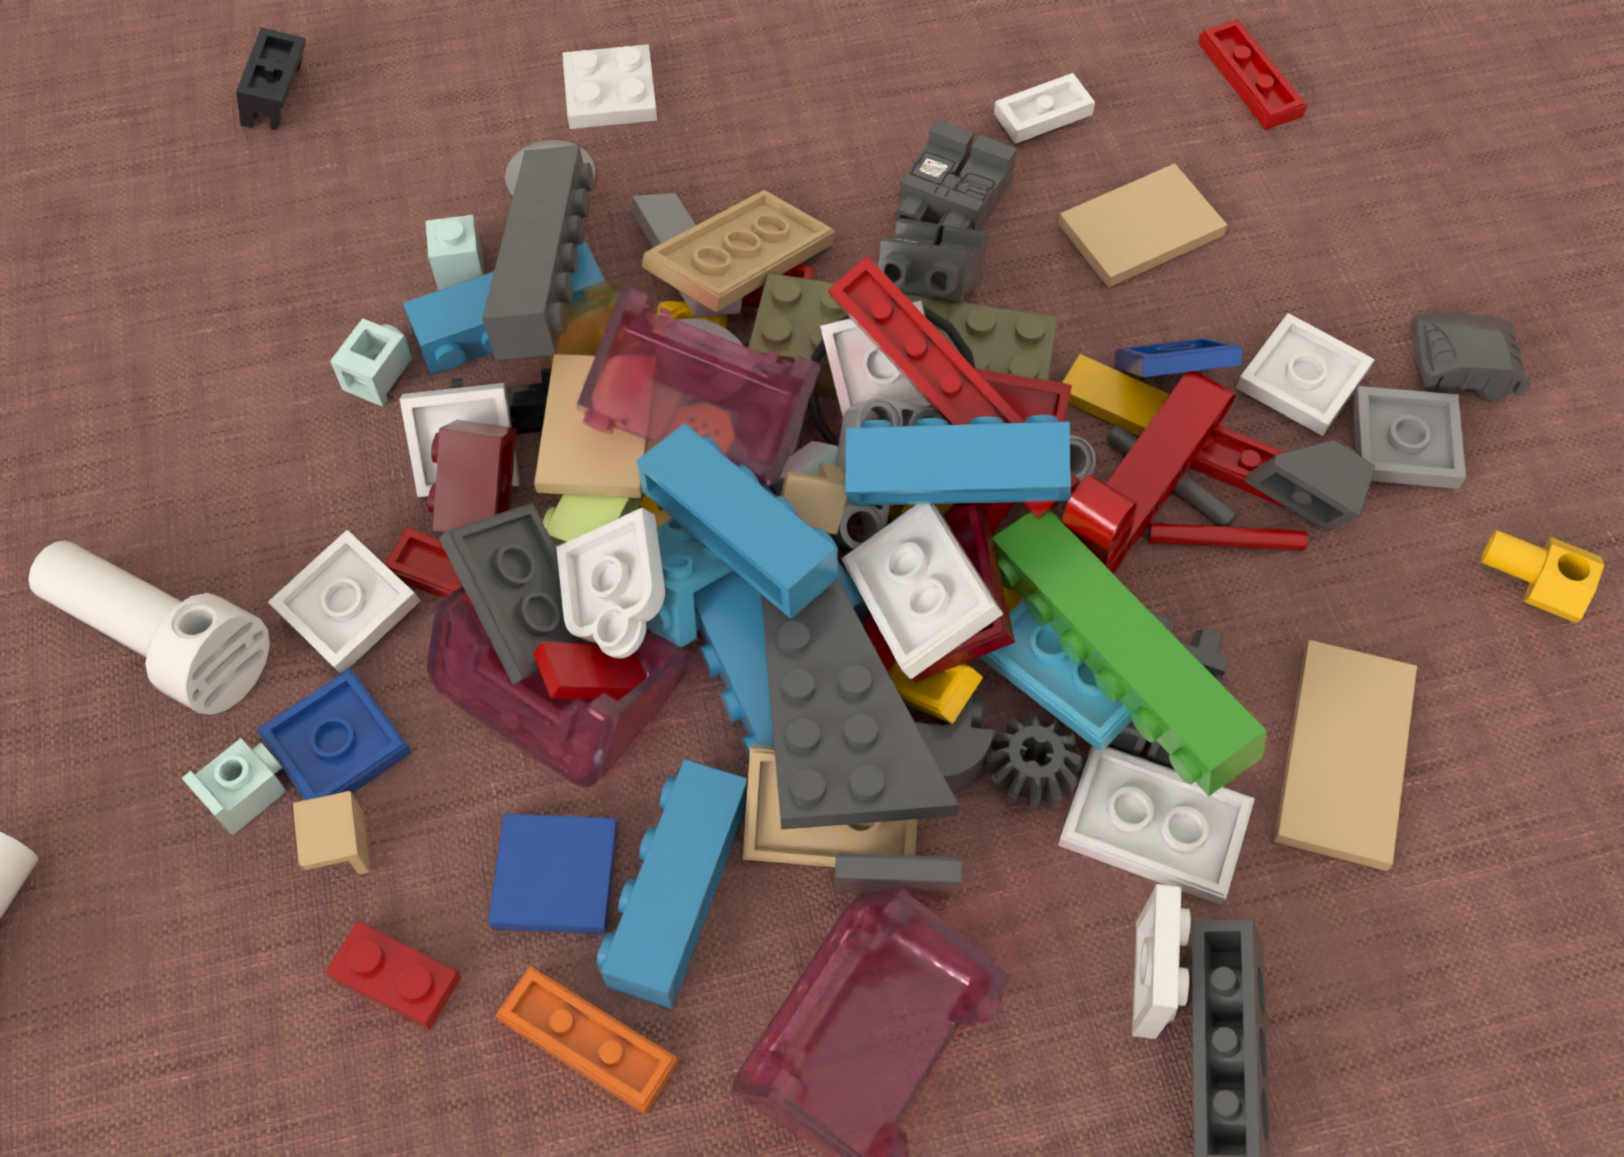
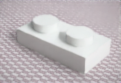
M1074 73L995 101L994 115L1016 144L1093 115L1095 101Z

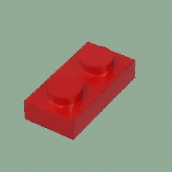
M357 921L325 971L336 982L428 1030L432 1028L461 979L456 970L360 921Z

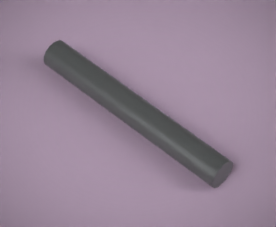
M1119 425L1111 430L1106 439L1107 442L1125 455L1128 454L1138 440ZM1186 474L1173 490L1220 526H1231L1238 516L1236 511Z

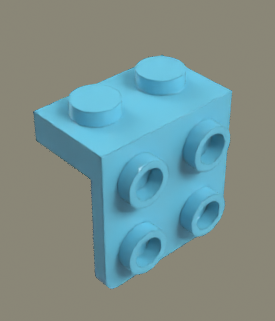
M672 517L666 520L663 525L657 527L665 584V598L656 616L646 622V629L682 648L697 639L693 593L730 573L733 569Z

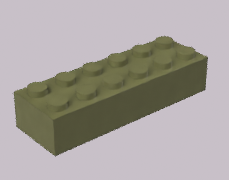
M767 274L747 350L751 365L750 375L801 385L807 384L811 356L823 338L820 326L837 322L847 315L830 297L828 289L835 283ZM904 294L912 303L921 300L923 306L954 325L972 351L976 368L1048 380L1058 317ZM934 325V327L958 351V349L956 348L950 337L947 335V333L944 330L937 327L936 325ZM826 351L820 361L816 393L820 397L838 399Z

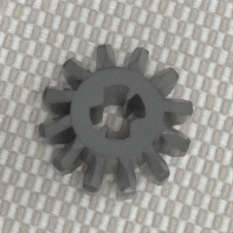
M1036 713L1029 717L1027 727L1013 717L1007 722L1006 733L997 731L993 735L991 747L994 751L988 753L985 766L988 770L995 772L990 782L993 790L1009 788L1006 798L1009 806L1018 802L1021 796L1027 798V805L1031 812L1038 809L1041 797L1052 807H1055L1061 802L1062 792L1070 793L1074 791L1078 782L1074 773L1080 771L1082 758L1081 755L1072 752L1077 743L1075 735L1058 736L1061 726L1058 719L1051 722L1046 728L1040 726V720ZM1028 758L1029 762L1026 763L1024 759Z

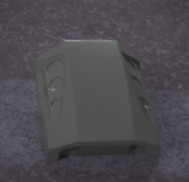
M1449 312L1425 313L1413 316L1410 323L1414 361L1420 369L1421 383L1427 392L1456 394L1459 389L1464 391L1472 389L1478 397L1484 400L1499 401L1510 394L1512 390L1514 395L1524 396L1531 386V380L1524 374L1515 327L1510 321L1490 315Z

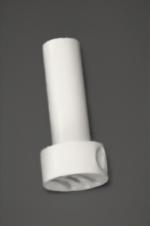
M66 540L54 542L45 547L35 558L30 568L28 580L30 589L36 596L145 656L149 681L159 691L198 713L214 715L227 711L237 704L256 684L266 664L270 647L268 628L259 617L219 596L203 593L190 596L182 602L79 545Z

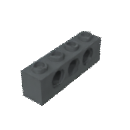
M1253 919L1192 921L1194 1157H1271L1264 943Z

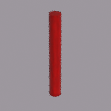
M1150 523L1148 542L1305 551L1307 547V531Z

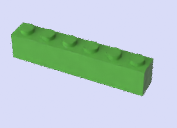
M1052 511L1040 520L1029 512L992 537L1003 586L1008 590L1014 587L1025 598L1026 608L1038 624L1044 626L1049 623L1051 625V628L1059 635V642L1070 659L1075 663L1083 661L1094 673L1095 681L1101 692L1110 701L1116 702L1119 700L1129 709L1132 722L1139 733L1151 743L1156 740L1170 754L1169 760L1171 765L1186 783L1192 784L1196 782L1210 796L1263 758L1267 730Z

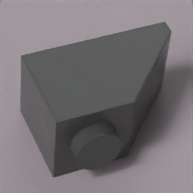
M1331 440L1276 455L1247 473L1245 482L1329 532L1360 516L1376 465L1359 456L1352 448Z

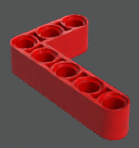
M1198 371L1186 372L1105 484L1095 477L1087 475L1077 486L1066 505L1062 523L1113 574L1118 570L1176 488L1181 478L1217 430L1236 397L1234 391Z

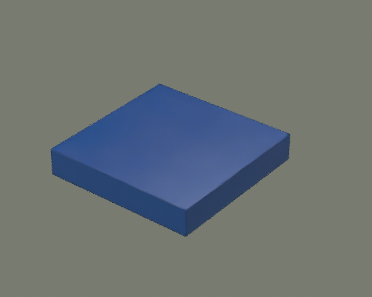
M1208 337L1118 348V351H1115L1116 368L1141 377L1243 365L1242 347Z
M351 668L256 729L305 800L347 791L354 793L412 753L408 744Z
M504 813L488 921L491 929L607 934L618 832L617 819Z

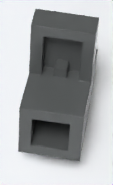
M973 694L953 724L947 722V725L915 723L953 795L966 790L980 777L984 771L993 738L994 729L981 728L983 698L973 697Z

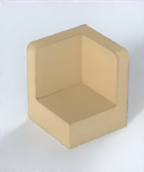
M820 463L817 476L788 472L785 476L780 496L791 503L798 517L813 529L819 527L827 533L837 535L848 497L845 493V474L841 467Z
M351 791L293 803L298 863L304 870L349 861L358 875L370 872L364 811Z

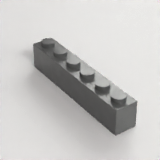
M579 145L524 151L482 318L496 360L556 355L560 333H566L567 331L565 306L567 302H572L573 300L571 276L572 273L578 272L577 245H581L584 242L582 219L589 216L587 194L589 191L594 190L593 170L590 163H583Z

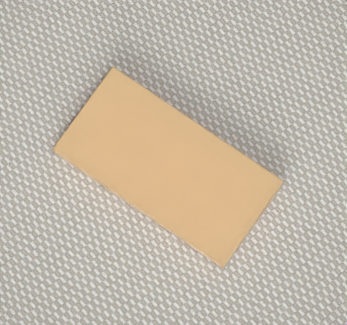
M763 190L644 252L642 268L717 313L765 285L768 273L782 275L833 245L835 230Z
M1313 640L1308 641L1304 648L1275 829V843L1388 871L1393 865L1417 672L1416 665Z

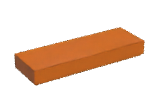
M532 966L528 967L495 1015L499 1022L645 1115L679 1064L678 1057Z

